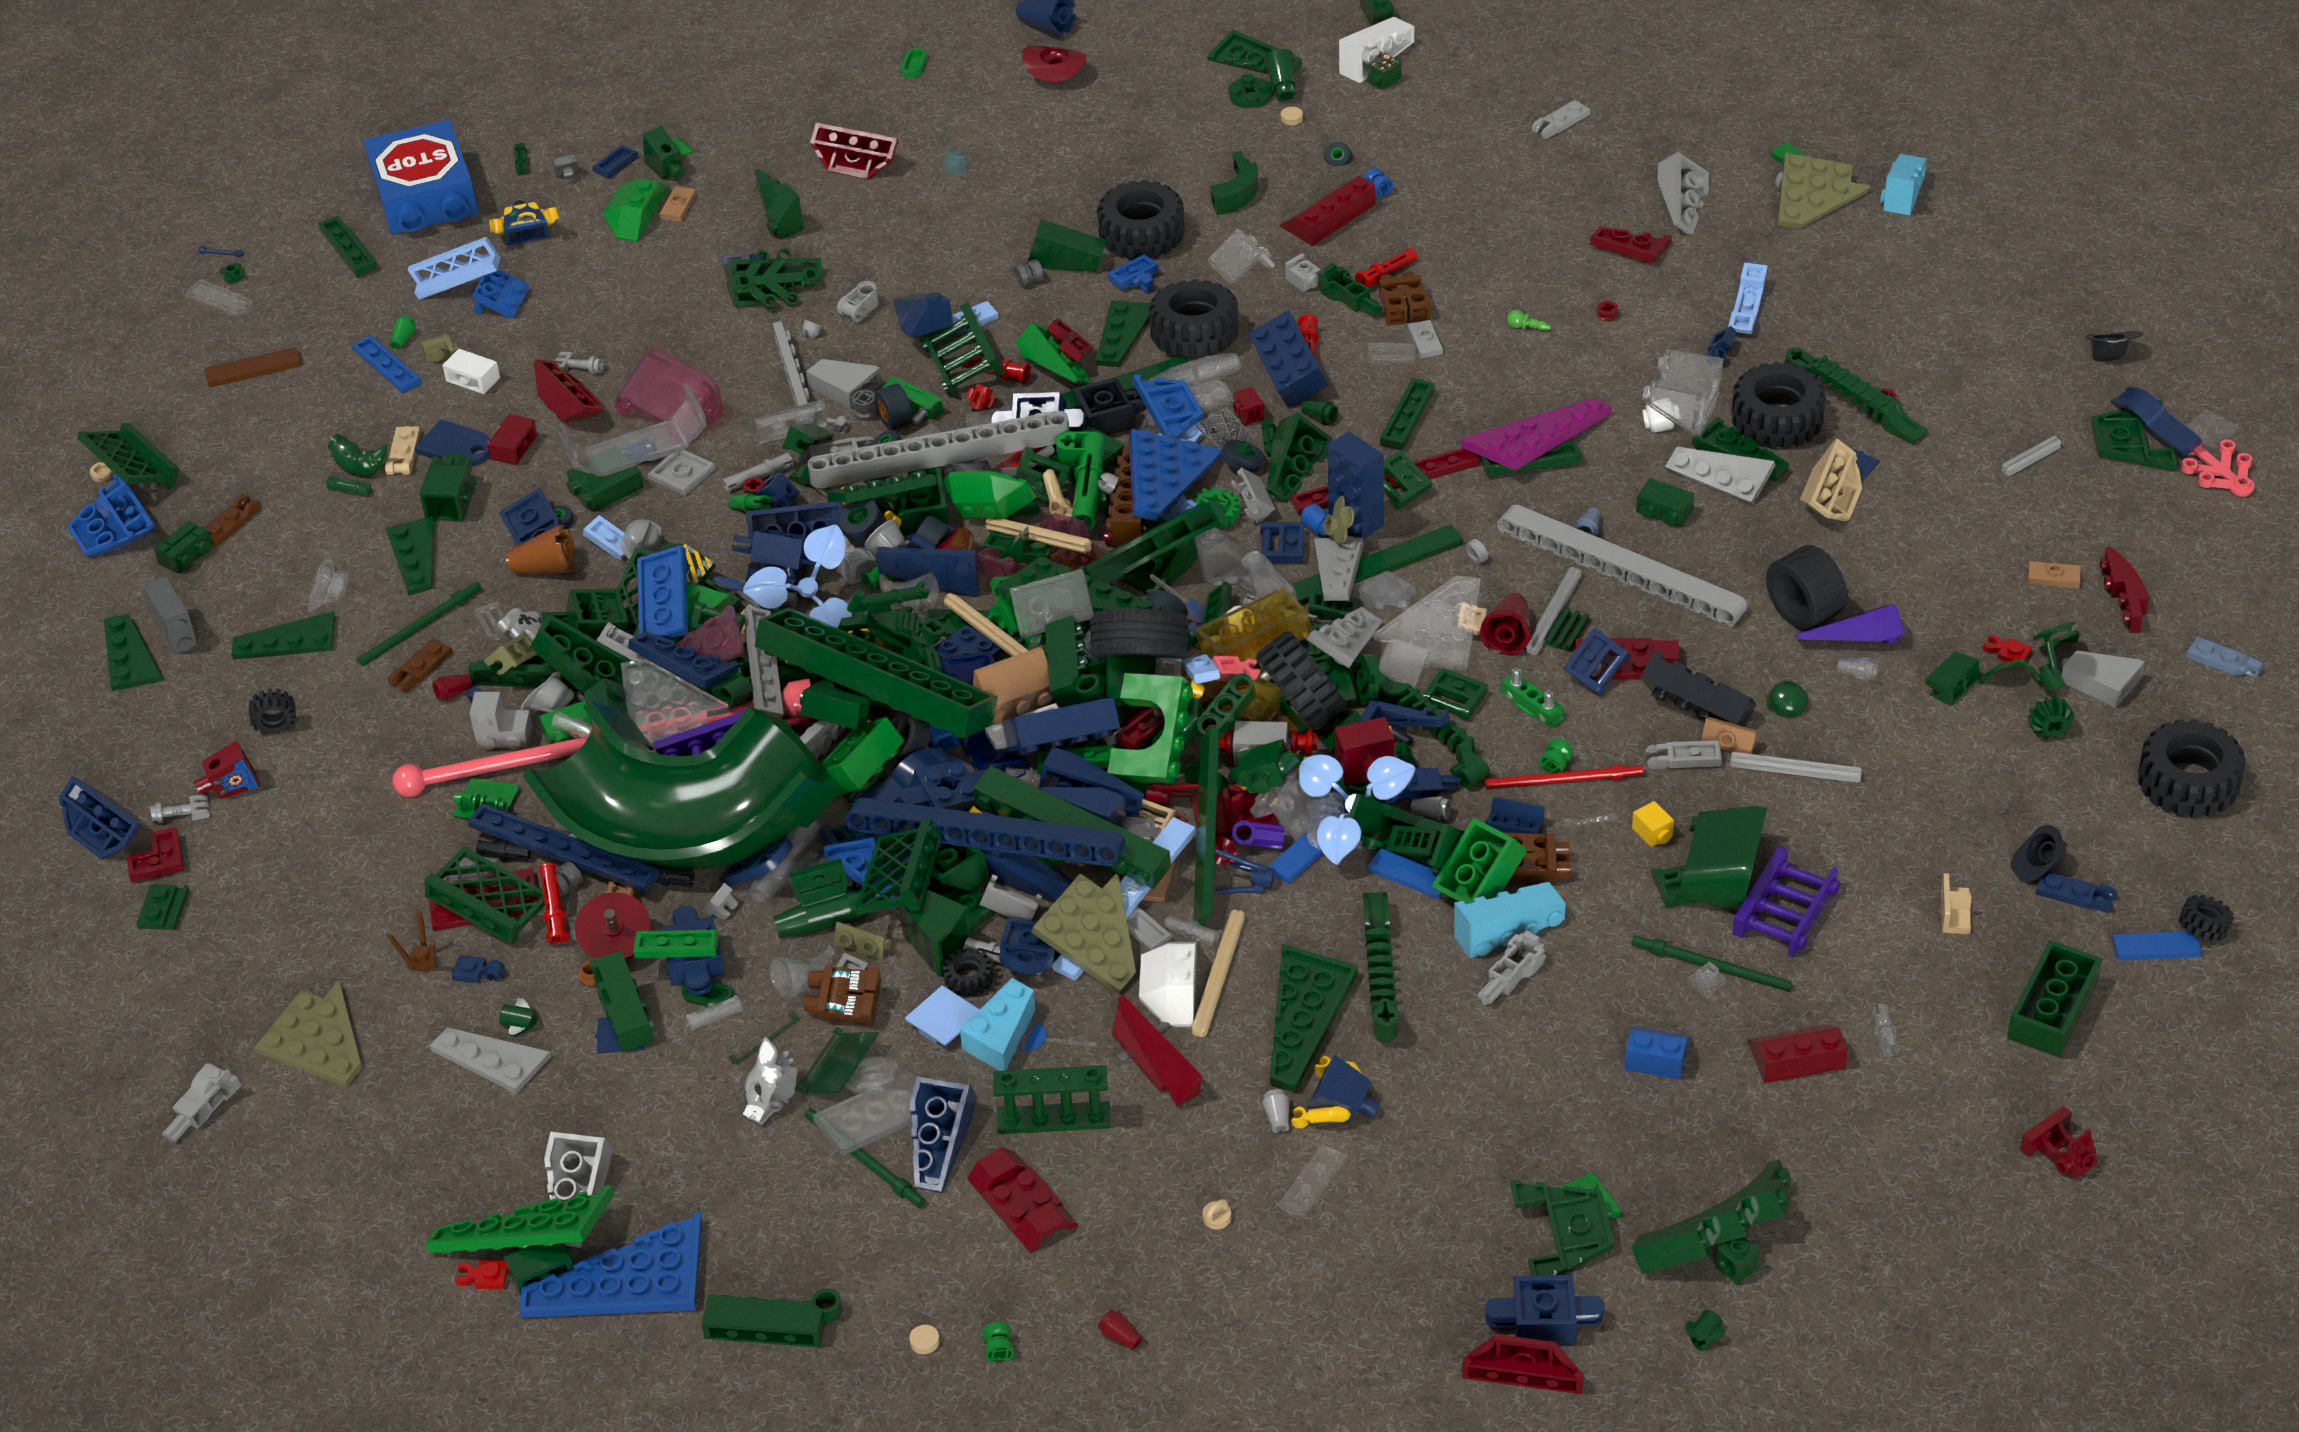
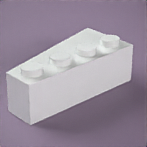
M1392 17L1340 39V74L1361 83L1367 78L1368 64L1384 54L1394 58L1414 43V26L1396 17Z

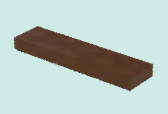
M293 347L204 369L208 386L213 387L300 367L301 364L297 348Z

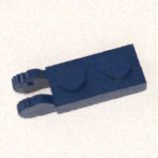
M2047 871L2040 878L2035 895L2086 909L2092 908L2109 913L2113 908L2112 901L2116 899L2117 891L2111 886L2108 887V885L2101 884L2097 886L2096 884Z

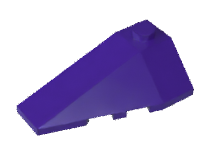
M1889 604L1860 613L1855 617L1844 618L1832 624H1825L1797 633L1795 636L1796 639L1884 640L1885 644L1899 641V635L1905 633L1896 604Z

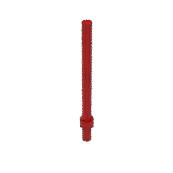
M1619 764L1610 765V768L1490 778L1485 779L1486 789L1610 778L1612 781L1623 780V777L1643 776V766L1622 767Z

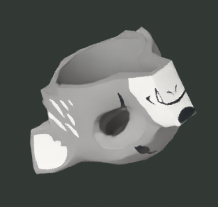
M764 1037L759 1048L757 1061L745 1081V1094L748 1104L743 1112V1116L761 1125L773 1113L783 1107L780 1100L788 1103V1099L796 1093L795 1085L798 1074L797 1068L792 1067L795 1061L792 1058L789 1059L790 1053L785 1051L782 1054H778L776 1047L767 1037Z

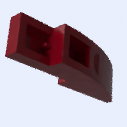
M2106 547L2104 557L2100 558V571L2106 574L2104 575V589L2110 591L2111 598H2118L2119 607H2124L2122 622L2123 625H2128L2129 633H2140L2143 615H2146L2149 601L2146 588L2132 565L2115 549Z

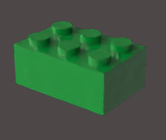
M887 717L868 722L857 730L853 729L821 763L842 790L837 796L841 795L844 797L850 792L856 791L858 793L869 785L868 780L883 770V764L886 760H890L898 754V748L904 740Z
M1473 818L1431 887L1454 903L1464 901L1465 904L1474 903V898L1482 896L1486 900L1497 898V894L1504 890L1528 850L1514 838Z

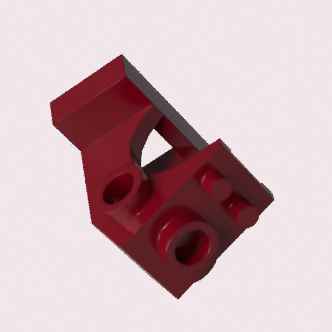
M2063 1106L2022 1135L2020 1151L2027 1157H2030L2039 1150L2055 1164L2056 1169L2061 1174H2067L2078 1179L2098 1165L2096 1149L2090 1129H2087L2077 1139L2067 1132L2070 1127L2072 1112ZM2064 1146L2067 1152L2062 1153L2058 1149Z

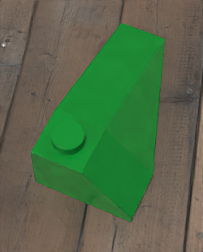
M1031 322L1015 342L1021 350L1019 352L1020 355L1027 361L1032 360L1079 385L1092 384L1085 370L1079 367L1081 362L1068 359L1059 347L1062 342L1056 341L1046 327Z

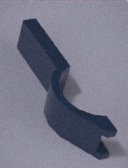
M2129 386L2119 397L2111 400V403L2119 410L2125 407L2135 413L2154 437L2169 448H2174V451L2183 458L2202 444L2200 436L2168 414L2157 399L2143 389Z
M942 745L918 750L905 758L890 777L850 802L849 809L859 798L898 802L901 789L910 786L915 769L956 759H951L945 753V748Z

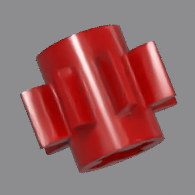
M979 384L976 385L975 389L969 388L966 398L970 400L968 406L985 412L987 407L993 408L996 398L992 396L994 390Z

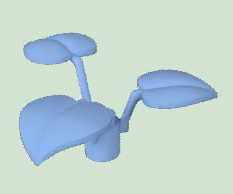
M831 525L813 531L805 540V555L809 560L816 562L810 578L802 579L798 586L785 584L787 577L784 570L777 567H766L757 571L748 579L743 588L744 594L763 608L775 609L784 604L788 596L786 588L798 591L803 599H812L820 606L810 612V617L836 628L841 618L851 617L852 613L847 611L848 604L838 598H830L823 604L816 596L818 585L815 579L820 565L822 564L827 569H834L839 566L845 555L843 533L837 525Z
M1313 755L1303 760L1299 766V782L1306 794L1312 797H1323L1333 787L1346 800L1345 807L1350 813L1356 794L1347 795L1335 783L1343 775L1340 763L1327 755ZM1391 756L1378 758L1368 769L1367 777L1371 784L1367 786L1365 797H1371L1372 789L1375 797L1380 800L1395 797L1411 781L1416 770L1415 767ZM1341 814L1339 819L1334 816L1326 817L1320 823L1317 830V839L1321 850L1336 865L1354 850L1361 838V828L1354 819L1348 818L1349 814Z

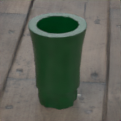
M1276 49L1268 52L1263 57V61L1268 70L1276 99L1278 101L1293 99L1296 95L1293 52L1288 49Z

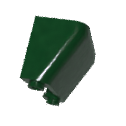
M1754 805L1699 812L1698 817L1693 816L1689 832L1694 834L1685 869L1679 868L1675 883L1681 885L1678 896L1739 911L1746 898L1767 808Z

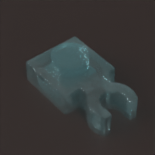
M958 146V150L955 152H951L950 148L946 147V156L943 157L944 175L966 174V159L962 153V147Z

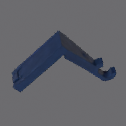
M1370 701L1358 723L1385 717L1389 726L1443 727L1450 721L1448 709L1443 710L1440 716H1431L1428 707L1419 711L1380 701Z

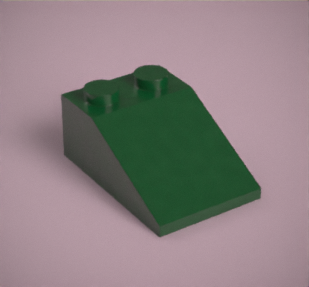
M1162 518L1157 521L1152 520L1146 531L1167 521ZM1194 537L1118 577V579L1147 594L1154 590L1164 591L1192 567L1204 546L1197 537Z

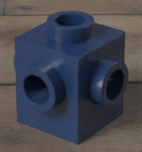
M781 471L766 479L755 494L757 496H769L771 503L764 504L771 505L770 509L795 506L796 502L794 500L800 492Z

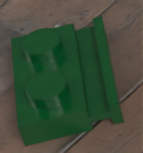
M151 884L136 923L138 929L176 930L190 891L188 885H184L183 888H177V885Z

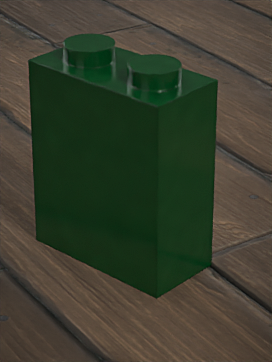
M617 447L566 471L568 477L566 485L572 495L577 494L581 504L585 508L589 506L593 512L644 488L641 471Z

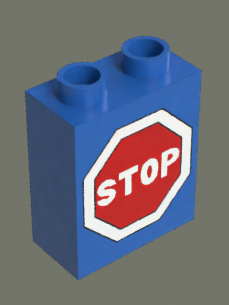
M450 120L363 140L370 173L391 235L405 231L414 232L422 227L442 222L460 221L467 216L478 214L472 181Z

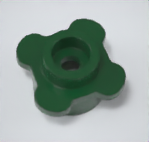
M239 263L229 264L219 270L220 274L224 276V281L230 283L237 282L245 276V271L241 270V264Z

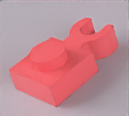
M1214 656L1212 660L1219 669L1220 678L1218 681L1229 682L1232 677L1239 673H1245L1252 680H1256L1260 674V669H1254L1257 663L1254 659L1240 662L1238 656Z

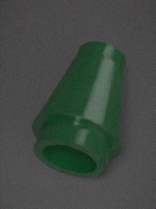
M1305 400L1302 404L1301 411L1303 414L1324 425L1326 423H1334L1338 417V407L1331 401Z

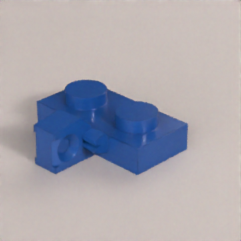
M1144 254L1108 272V280L1121 290L1130 286H1139L1141 290L1148 294L1154 291V280L1151 278V275L1159 272L1158 264Z

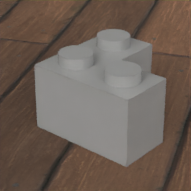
M475 692L469 714L477 748H484L486 750L494 748H509L511 750L528 748L533 728L530 711L504 710L500 692Z

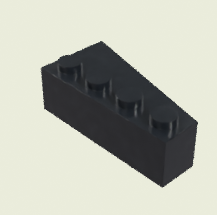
M1654 650L1640 677L1652 691L1651 695L1663 702L1668 698L1675 702L1674 706L1688 712L1689 708L1697 711L1696 715L1704 720L1707 717H1711L1739 726H1746L1756 707V703L1751 697L1721 682L1715 686V681L1700 672H1696L1693 675L1691 674L1692 671L1685 667L1684 664L1674 660L1673 664H1670L1662 657V653Z

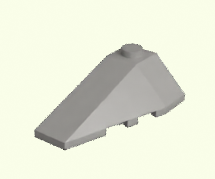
M550 1132L544 1158L548 1177L547 1190L550 1200L558 1198L561 1202L575 1197L576 1193L587 1191L589 1196L602 1192L601 1189L607 1178L613 1152L612 1146L605 1138ZM583 1242L578 1244L563 1243L564 1246L581 1248Z

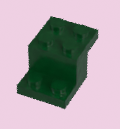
M572 589L569 592L566 612H541L540 615L541 625L547 615L551 614L595 640L601 635L608 622L620 630H627L629 623L619 589Z

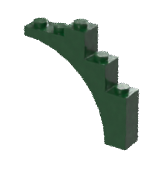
M1217 498L1202 505H1196L1167 522L1151 528L1133 540L1117 546L1080 568L1077 572L1087 574L1101 582L1110 583L1156 556L1229 521L1225 514V509Z
M1780 1159L1770 1161L1752 1182L1721 1203L1681 1222L1639 1235L1631 1248L1641 1273L1644 1274L1706 1258L1713 1245L1746 1237L1751 1225L1784 1217L1791 1204V1197L1788 1191L1791 1177L1788 1169L1783 1168Z

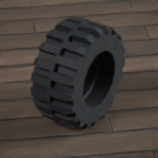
M1134 180L1129 181L1128 184L1121 183L1115 189L1111 188L1098 204L1099 237L1106 240L1105 247L1111 253L1115 252L1121 258L1127 256L1128 259L1134 260L1145 254L1147 257L1153 256L1155 259L1160 257V254L1164 253L1166 255L1172 251V248L1175 249L1184 237L1183 201L1174 190L1165 184L1161 185L1160 182H1148V180L1135 182Z
M1192 279V281L1186 282L1183 280L1177 284L1172 283L1167 285L1165 289H1160L1149 304L1151 338L1158 348L1165 353L1170 352L1172 356H1183V358L1189 359L1190 357L1203 358L1206 355L1210 357L1215 355L1216 352L1226 350L1227 346L1230 347L1238 336L1237 299L1227 287L1223 288L1217 282L1214 284L1208 280L1198 281V279Z
M1774 362L1770 365L1768 363L1761 364L1758 368L1754 366L1743 373L1734 385L1731 411L1732 423L1740 431V435L1744 434L1745 439L1751 438L1757 442V445L1762 447L1765 444L1769 445V448L1776 449V446H1783V449H1787L1794 444L1796 447L1803 445L1804 440L1809 442L1813 439L1814 435L1819 433L1823 425L1826 401L1824 386L1812 372L1808 373L1806 368L1801 366L1798 368L1791 363L1785 365L1781 364V362ZM1771 403H1780V404H1785V405H1789V406H1786V407H1776V406H1771V405H1768V404H1771Z
M1284 631L1257 653V661L1312 730L1321 729L1345 710L1347 706L1345 699L1291 631Z
M2184 719L2176 720L2173 724L2168 722L2161 725L2160 728L2153 730L2144 741L2138 768V783L2142 786L2141 790L2146 797L2150 796V802L2155 806L2160 804L2162 806L2161 809L2165 812L2174 811L2177 812L2176 816L2184 817L2185 814L2192 815V818H2200L2201 814H2206L2207 817L2216 814V810L2221 813L2237 800L2246 765L2244 751L2232 735L2228 736V732L2221 727L2218 729L2214 727L2213 723L2207 721L2206 723H2200L2199 720L2195 719L2190 721H2184ZM2192 763L2207 769L2209 772L2191 773L2179 769L2174 764Z

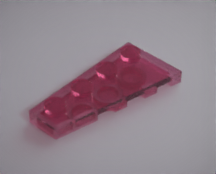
M730 605L723 609L721 614L715 618L711 617L704 622L703 626L694 632H689L683 636L682 640L675 644L677 647L689 646L697 649V654L708 657L709 654L720 657L719 662L722 663L746 654L735 610ZM647 660V668L649 669L655 663Z

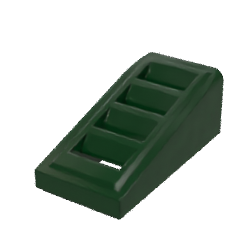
M1310 590L1308 614L1318 616V620L1343 619L1346 614L1350 613L1347 612V607H1352V611L1360 608L1361 601L1353 599L1348 601H1324L1323 592Z
M1393 825L1386 851L1432 859L1441 832L1430 828ZM1400 833L1402 834V838L1399 846H1397L1395 844L1398 838V834ZM1411 835L1408 846H1405L1407 836ZM1416 837H1420L1417 847H1414ZM1425 838H1428L1426 848H1422Z

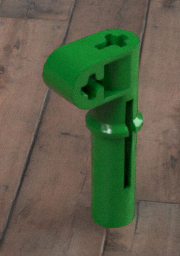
M1063 432L1056 438L1059 462L1062 463L1064 461L1069 463L1070 466H1078L1074 473L1076 487L1071 524L1074 528L1083 531L1090 530L1095 526L1100 490L1098 480H1103L1100 476L1104 474L1102 467L1106 439L1097 432Z

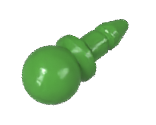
M1512 310L1507 315V323L1512 328L1522 327L1525 330L1526 326L1538 330L1551 329V326L1546 322L1533 318L1529 319L1530 314L1524 315L1520 310Z

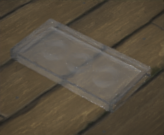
M911 1072L905 1073L813 1114L814 1122L839 1153L844 1156L912 1125L909 1102L916 1078Z

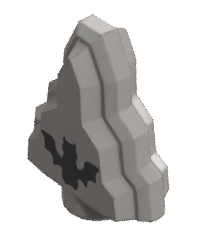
M514 608L497 623V626L504 636L511 639L526 632L533 641L541 627L540 616L536 611L524 612L521 608Z

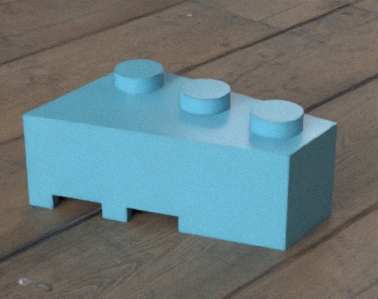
M1900 154L1897 160L1893 162L1891 170L1887 175L1886 189H1883L1880 202L1884 203L1883 211L1911 215L1925 176L1927 158Z
M1011 978L960 1029L962 1049L999 1071H1007L1019 1041L1036 1010L1034 990Z

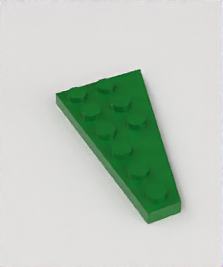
M612 1185L602 1187L601 1193L589 1196L587 1191L576 1193L575 1197L564 1202L555 1198L514 1208V1214L500 1217L498 1212L490 1214L487 1219L474 1224L469 1219L436 1227L425 1245L428 1253L441 1252L442 1254H447L452 1251L463 1250L473 1252L478 1249L492 1248L493 1250H499L504 1247L526 1248L532 1245L578 1244L584 1242L615 1193Z

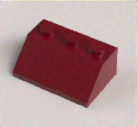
M1828 1024L1747 1039L1764 1083L1846 1068L1848 1047L1840 1028Z

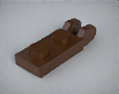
M245 494L237 497L234 500L233 506L228 507L204 527L210 534L213 546L217 547L250 520V517L261 509V503L255 499L250 502L249 496Z
M432 638L399 669L396 668L388 677L389 685L395 687L401 681L399 689L407 693L416 683H420L452 654V648Z

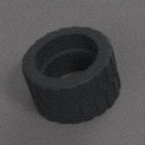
M1804 545L1773 562L1767 569L1766 586L1775 609L1783 619L1799 630L1807 631L1842 612L1845 609V605H1847L1848 591L1843 574L1830 555L1819 547Z

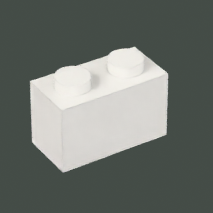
M458 349L443 364L447 382L485 394L500 378L496 361Z

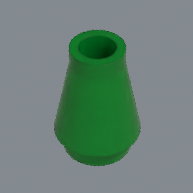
M402 315L394 321L392 337L389 343L391 348L398 347V349H402L414 334L416 323L412 318Z

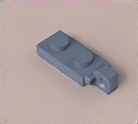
M2198 636L2186 655L2187 658L2234 676L2244 673L2252 677H2258L2262 667V662L2246 654Z

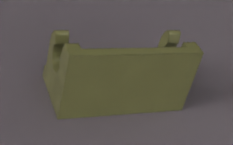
M524 632L501 645L484 662L487 666L496 663L497 660L501 661L503 667L498 670L497 674L502 675L510 668H515L538 654L530 648L532 640Z

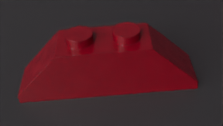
M816 123L810 144L828 172L870 179L893 161L898 139Z
M535 359L534 370L537 396L545 403L546 407L557 415L558 419L564 422H569L570 420L582 421L604 411L606 406L569 372L562 370L555 361Z
M1495 1334L1463 1358V1379L1582 1395L1583 1373L1556 1342Z

